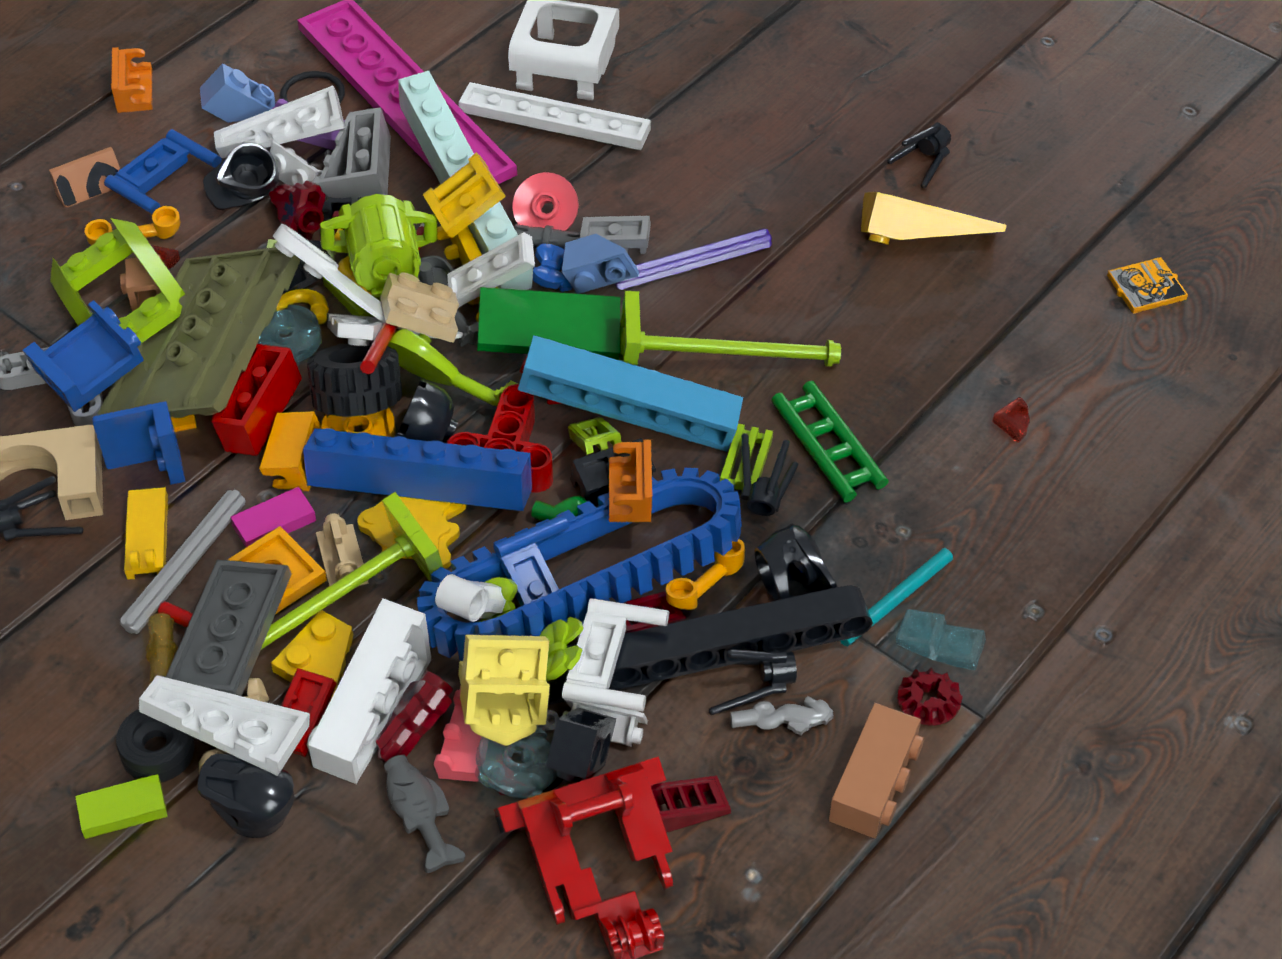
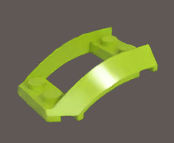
M110 218L116 226L115 230L101 235L93 245L83 252L72 255L67 263L61 267L53 258L50 282L79 326L89 319L92 313L77 291L134 252L161 290L155 297H150L143 301L140 307L126 317L119 318L121 323L119 326L123 330L129 327L137 335L141 343H143L180 317L182 305L179 299L185 295V292L135 223Z

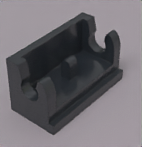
M640 438L631 442H643V440ZM612 447L573 460L570 477L573 487L579 486L580 496L587 501L590 500L591 493L609 488V458L617 456L628 457L630 454L614 453ZM652 462V475H653V473L656 471V468H655V466H654V464H653V462Z

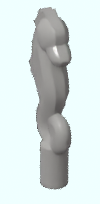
M807 696L804 700L805 706L785 704L775 710L770 702H758L752 709L730 712V722L732 728L757 725L761 729L768 730L786 723L788 724V729L801 736L811 727L821 724L827 725L834 715L833 710L825 701L821 699L814 700Z

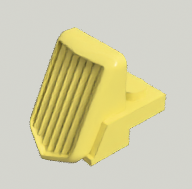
M465 635L463 661L459 662L458 674L461 684L460 701L464 723L469 724L475 734L508 746L532 735L536 731L537 725H546L550 687L546 681L549 640L546 636Z

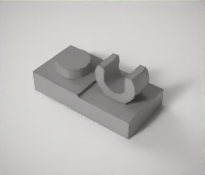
M650 216L583 217L580 238L598 234L623 247L627 253L629 248H640V253L645 254L648 248L651 228Z

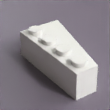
M382 598L319 725L310 733L307 747L314 768L357 784L378 749L375 741L392 717L393 711L403 697L404 691L411 682L420 680L431 662L426 614Z

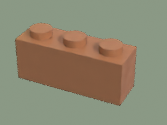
M874 703L832 798L829 822L875 839L882 824L886 826L891 824L897 807V802L892 801L896 791L904 792L911 770L906 768L909 759H918L923 746L924 737L918 735L921 719Z

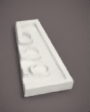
M330 86L215 131V146L220 157L226 158L229 152L242 144L254 143L266 148L271 146L272 141L283 144L344 129L345 125L338 94L334 86Z
M158 675L139 698V712L276 776L279 775L309 728L310 713Z

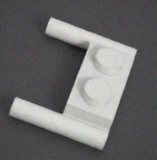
M590 598L588 611L583 623L584 629L580 633L577 643L583 651L579 661L572 670H569L567 681L563 686L562 698L643 712L646 704V695L609 689L626 631V620L667 626L669 611Z

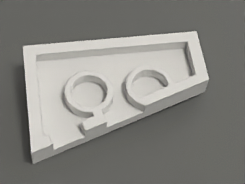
M328 313L327 327L337 337L348 338V344L369 346L370 342L373 343L384 322L376 317Z

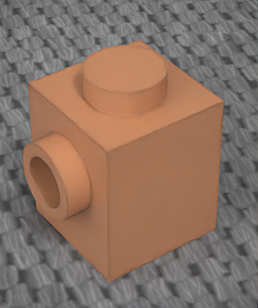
M138 258L125 259L126 273L120 274L122 293L128 294L132 312L139 308L143 301L150 297H155L161 292Z

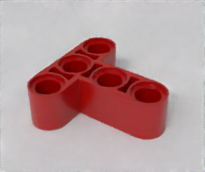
M519 384L510 385L501 394L488 435L460 432L451 436L447 443L465 446L477 445L483 448L500 450L513 449L518 452L530 453L531 492L540 493L549 489L553 483L552 453L545 445L529 442L535 423L534 395L519 391Z

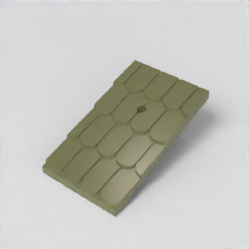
M276 247L187 258L175 277V280L185 292V295L179 299L182 305L180 317L138 346L144 361L114 383L97 415L167 401L172 418H182L194 414L209 416L225 409L240 373L246 371L262 331L270 324L283 291H288L301 259L296 255L290 258Z

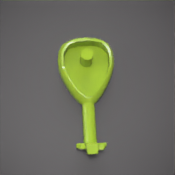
M401 329L393 335L388 344L389 347L397 351L399 366L432 382L455 386L492 406H498L501 394L505 388L518 384L510 380L500 390L496 389L494 391L459 373L458 369L430 345L432 340L425 334L420 333L417 336L407 329Z

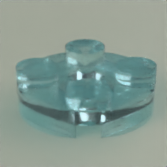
M288 305V310L277 311L276 308L270 324L263 329L257 344L290 348L298 367L300 361H304L312 356L322 343L318 319L311 310L299 305ZM292 332V335L289 336V337H280V335H279V334L287 335V334H289V333Z
M537 726L536 731L532 735L508 746L481 737L475 758L479 769V781L487 788H493L502 794L527 799L541 794L543 790L550 786L557 772L556 770L546 768L551 744L546 740L548 734ZM514 753L521 754V760L526 763H516L510 757Z

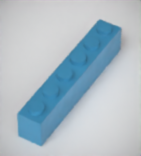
M534 335L518 386V390L726 452L737 431L743 397L726 391H720L692 381L676 378L655 370H649Z

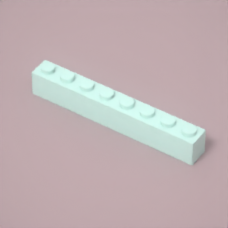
M429 71L398 79L399 104L440 184H442L469 163L468 158L474 153ZM500 201L468 225L482 255L518 236ZM533 268L503 283L498 288L531 289Z

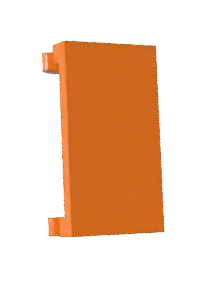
M118 47L112 48L111 89L117 113L153 110L151 62L135 63L131 60L134 57H144L145 50L143 49L119 50Z
M651 440L617 443L613 445V452L618 454L628 453L630 456L609 458V522H651Z

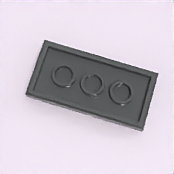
M217 559L166 678L242 696L292 575L288 565Z

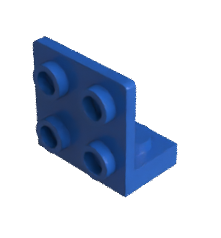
M167 401L110 412L92 418L107 469L157 460L160 472L167 470L171 485L186 482Z

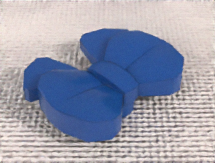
M541 244L537 247L535 257L541 264L533 269V281L546 288H560L562 292L572 290L573 287L567 278L559 271L563 267L565 249L552 244Z

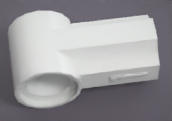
M453 574L447 575L442 580L435 598L437 607L472 622L477 621L479 618L491 619L493 615L502 613L506 603L501 593V587L492 583L465 580Z

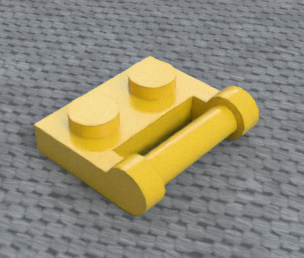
M477 152L468 158L469 163L434 190L430 188L423 193L425 200L444 231L451 238L506 197L489 171L487 164Z

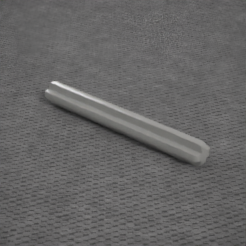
M228 490L121 617L120 625L128 633H140L158 611L160 604L167 600L231 522L230 517L242 509L246 500L239 491Z

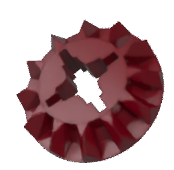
M932 667L926 672H919L915 669L909 677H903L897 694L898 704L902 712L921 719L920 724L929 726L941 725L952 720L960 710L963 697L959 691V683L951 681L948 672L941 675L935 673ZM937 689L936 698L931 697L922 704L923 693Z

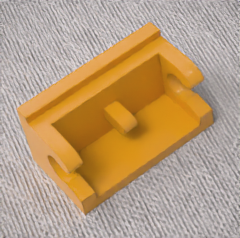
M314 411L276 414L259 468L262 475H279L285 478L274 479L272 487L277 489H294L299 487L302 491H310L311 486H307L303 448L314 429H321L320 422Z

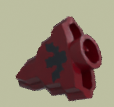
M306 180L303 184L296 183L294 186L288 184L276 186L273 191L269 192V196L278 211L279 221L296 231L306 240H311L314 232L320 228V224L324 221L322 208L326 195L322 192L320 185Z
M426 671L419 681H413L409 684L403 693V697L395 707L392 717L375 741L379 749L378 758L387 762L397 755H405L407 757L420 738L431 729L440 715L452 703L448 696L453 691V688L434 673Z

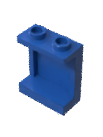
M94 300L88 304L92 316L48 349L43 351L35 342L23 349L34 371L74 412L144 361L138 349L141 341L129 327L123 330L119 326L121 323L116 314L108 306L102 309Z

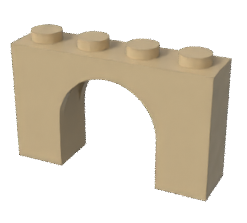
M93 424L0 436V481L20 470L44 469L58 476V499L65 520L103 515L102 451Z

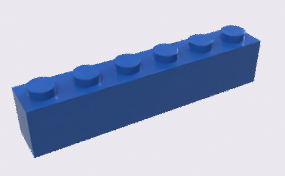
M315 428L303 448L307 486L391 495L396 492L399 497L517 511L524 510L532 491L530 453L518 452L513 449L500 450L483 448L477 445L465 446L443 443L441 441L413 440L401 436L386 437L371 435L366 432L351 433L335 431L330 428Z

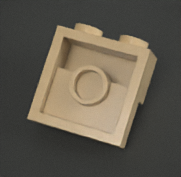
M389 273L380 297L385 322L454 343L458 332L454 318L459 307L456 293L450 287L441 283L428 285L419 282L420 280L417 277L408 273H400L399 275Z

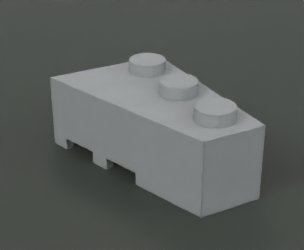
M381 107L349 112L344 121L345 128L340 129L335 138V149L331 155H326L323 161L325 167L320 177L315 176L313 182L320 185L322 192L326 195L325 200H328V197H351L353 204L358 201V197L388 194L391 135Z

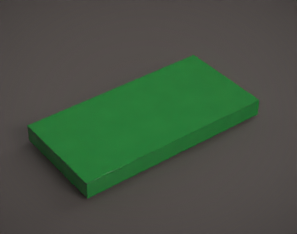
M480 287L477 351L528 354L534 335L619 360L620 297Z

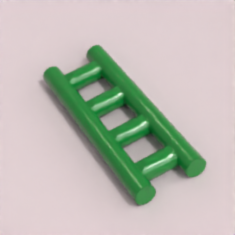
M808 381L803 385L802 390L806 395L788 401L783 393H777L772 397L771 402L844 502H850L855 499L857 493L852 487L867 481H871L876 489H882L888 484L887 477L814 381ZM815 406L824 419L806 425L798 413ZM834 431L842 444L824 450L816 437ZM852 455L861 469L843 475L834 462Z

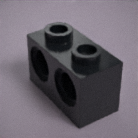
M579 707L558 718L546 768L556 770L558 777L573 782H580L582 778L586 779L606 764L617 718Z

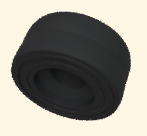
M139 709L125 718L118 729L116 746L125 770L135 779L158 774L161 782L171 780L188 767L194 755L195 744L193 736L139 712ZM153 737H163L167 740L166 744L159 750L150 751L144 748L146 742Z

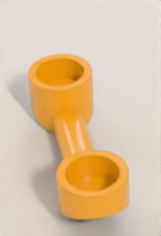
M171 206L159 207L153 212V223L140 225L138 228L145 238L157 236L160 239H167L173 236L180 227L179 212ZM96 219L89 222L84 231L88 243L93 245L101 235L113 230L108 221Z
M738 539V542L732 541V549L724 556L714 551L715 564L695 582L687 578L671 580L666 586L667 602L679 609L691 610L697 608V599L723 576L732 575L742 567L745 558L743 541Z

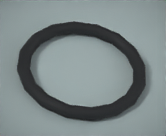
M308 71L294 75L287 80L280 90V99H284L289 103L287 91L290 86L306 78L319 77L328 79L336 84L341 104L345 97V86L338 77L330 73Z

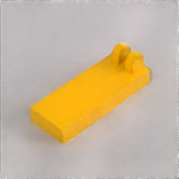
M166 487L128 491L124 565L127 580L135 579V574L154 572L158 574L166 565L168 494Z

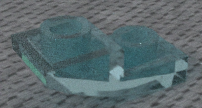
M907 609L898 631L896 642L898 645L929 659L960 668L976 670L986 637L984 630L946 625L945 615Z

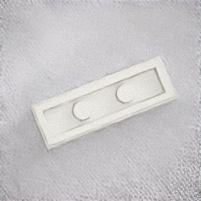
M523 232L448 273V287L456 293L459 307L479 297L480 287L496 288L535 267L532 236Z

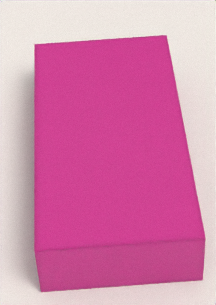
M299 487L230 517L232 526L245 547L253 544L279 526L287 533H290L316 521L315 511Z

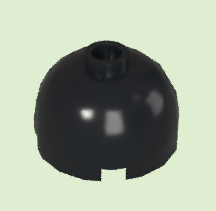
M421 378L396 437L401 436L407 439L442 442L443 439L449 440L453 436L458 424L457 420L452 419L454 413L452 398L443 388Z

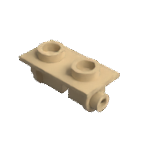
M335 513L326 516L323 523V531L316 532L328 583L331 586L364 563L353 524L346 525L345 520ZM368 580L361 585L369 584Z

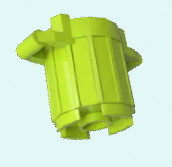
M383 194L365 196L351 206L350 204L342 205L338 217L320 224L321 247L325 250L348 253L350 267L353 270L356 283L366 288L367 291L376 297H381L389 273L396 275L408 273L418 278L419 266H421L418 247H423L437 241V217L435 215L415 211L411 201L403 200V203L391 195ZM424 223V235H417L413 224ZM344 228V230H339L341 240L335 241L334 229Z

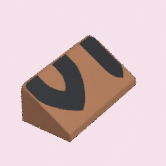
M109 147L49 171L57 197L64 207H70L112 191L104 185V181L108 175H116L120 167L112 147Z

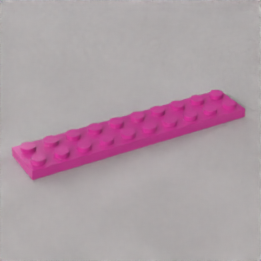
M343 0L297 19L299 30L373 108L381 107L386 122L432 169L399 104L398 79L424 71L354 0ZM438 86L473 153L477 152L481 156L497 183L500 184L517 176V165Z

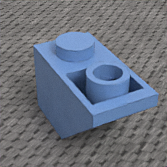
M223 63L200 87L202 109L228 123L243 121L275 107L274 92L268 86L258 84L248 78L242 71L232 69Z
M592 234L565 243L562 273L577 294L639 276V270L626 250L598 234Z

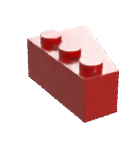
M263 344L256 345L246 371L240 373L227 406L212 417V423L226 452L253 456L259 454L271 433L276 414L283 412L302 379L290 348Z

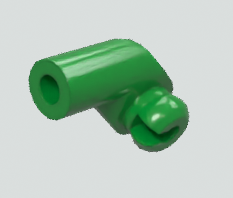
M573 496L555 506L537 500L532 508L531 517L540 521L551 520L557 517L556 515L570 510L576 517L578 516L577 506L587 502V500L582 496Z

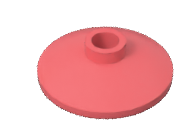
M549 172L538 173L524 180L516 190L512 203L513 215L517 224L542 228L549 225L553 226L554 229L567 231L574 223L579 208L578 196L571 183L564 177ZM546 203H552L553 210L547 214L543 213V206Z

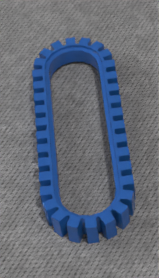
M684 468L682 476H677L675 469L661 471L662 480L657 481L652 477V514L676 505L693 504L706 507L714 512L711 520L700 527L506 614L483 622H461L447 615L446 610L436 605L437 589L442 580L450 574L465 580L485 582L496 577L506 578L500 565L502 561L495 552L491 554L485 546L472 551L474 561L471 563L464 556L450 561L452 572L440 567L431 574L432 582L424 581L419 590L420 597H417V606L419 612L426 614L429 645L431 648L437 646L438 653L448 658H451L458 651L459 660L463 661L465 635L540 636L545 627L560 619L567 622V617H573L583 622L588 611L590 598L610 601L609 598L612 597L617 603H624L632 599L631 588H634L639 595L653 590V578L662 586L673 580V569L681 576H684L694 571L693 560H696L702 567L715 561L714 551L724 556L732 549V541L738 542L741 535L742 523L738 491L734 492V485L728 479L720 481L719 474L709 470L700 478L698 468ZM608 492L598 497L599 507L597 508L588 501L577 506L578 516L576 517L570 510L556 515L557 517L564 515L568 521L569 528L537 542L536 545L544 560L547 561L633 522H609ZM549 519L537 523L536 526L548 521ZM525 528V529H523V530H521V531H518V532H516V533H514V534H515V535H516V534H519V533H521V532H523V531H525V530H528V528ZM505 537V538H502V539H500V540H498V541L493 542V544H496V543H498V542H500V541H502V540H505V539H507V538H506V537Z

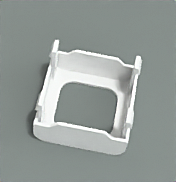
M527 0L512 35L508 52L509 70L516 71L517 89L532 91V74L577 80V98L593 101V83L598 84L601 74L604 75L614 49L615 38L619 29V9L563 0ZM536 17L538 38L553 40L554 38L553 19L595 25L589 42L582 46L542 42L530 36Z

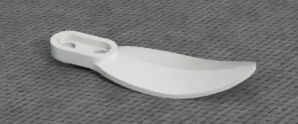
M284 224L278 227L273 237L277 241L274 246L280 252L290 258L296 255L305 262L303 267L311 275L318 279L324 277L361 308L382 322H385L381 301L338 271L339 265L332 258L296 231ZM411 331V332H413V333L416 334V335H419V334H420V333H418V332ZM457 332L455 339L461 338L463 333Z

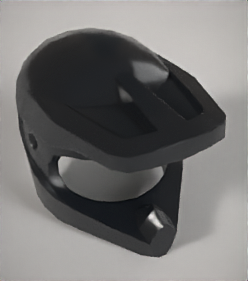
M254 143L242 144L229 152L227 157L204 177V191L208 200L216 209L225 210L245 206L268 196L269 192L274 190L279 178L278 167L271 153L263 146Z
M791 523L789 526L775 531L755 548V562L759 575L774 601L794 597L789 594L788 581H797L806 587L810 585L817 591L837 587L835 580L822 561L821 553L815 540L806 530L796 524Z
M231 754L211 755L200 769L198 793L201 797L211 802L214 811L233 831L244 837L262 838L276 832L283 825L293 805L294 783L292 776L284 769L276 776Z

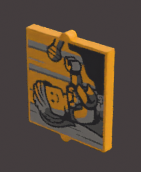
M1162 257L1109 270L1107 273L1108 278L1117 290L1116 295L1123 298L1133 314L1187 300L1188 294L1177 280L1178 275L1172 273Z

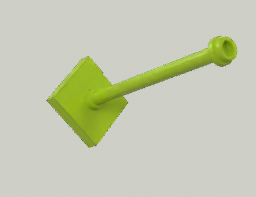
M625 291L620 320L619 360L632 365H638L639 353H644V350L824 360L825 366L830 367L833 364L840 363L841 344L834 343L833 340H827L825 346L648 336L645 335V331L640 329L639 291Z
M396 492L382 500L392 531L397 536L394 539L396 543L271 624L261 650L404 556L407 559L412 557L427 579L432 582L431 574L440 567H443L439 551Z

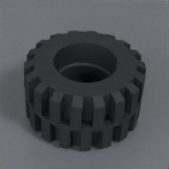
M371 342L369 346L350 345L348 343L339 344L312 355L307 361L312 406L317 411L325 414L345 417L369 415L394 406L402 398L397 351L387 346L377 367L371 374H365L360 369V365L372 345Z

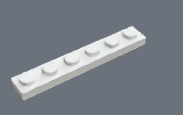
M471 82L459 101V107L467 114L637 150L642 149L651 130V120Z

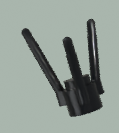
M936 122L928 129L903 140L902 146L905 148L889 157L887 163H894L918 147L925 155H936L921 183V187L925 189L942 160L950 153V150L946 147L951 142L950 131L944 125Z
M744 433L741 436L743 471L741 499L748 500L747 508L757 515L770 516L779 511L781 499L798 468V463L796 461L791 463L778 487V479L790 445L788 440H784L771 477H759L751 485L749 436L747 433Z
M50 476L6 499L0 500V534H4L6 541L17 537L83 533L84 529L80 526L17 529V525L24 523L21 513L22 509L56 496V491L50 490L25 499L53 484L56 481L54 476Z
M729 650L727 655L730 658L750 660L737 663L738 665H760L762 682L769 681L770 686L709 708V714L715 715L772 694L786 693V684L795 683L797 678L794 653Z

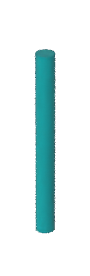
M946 548L941 549L868 609L873 622L872 626L953 560L952 553ZM860 636L841 640L840 642L848 647Z

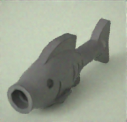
M397 755L389 759L384 764V769L387 773L386 787L387 796L391 802V810L395 811L403 819L406 833L409 834L417 829L420 830L429 849L424 871L431 873L445 865L463 862L465 853L451 844H446L435 824L436 816L447 815L449 812V805L442 789L433 780L425 777L416 767L411 765L405 755Z

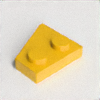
M321 610L271 662L273 672L289 682L292 681L297 668L332 678L337 683L333 692L334 695L340 677H343L345 671V657L350 651L353 640L352 627Z

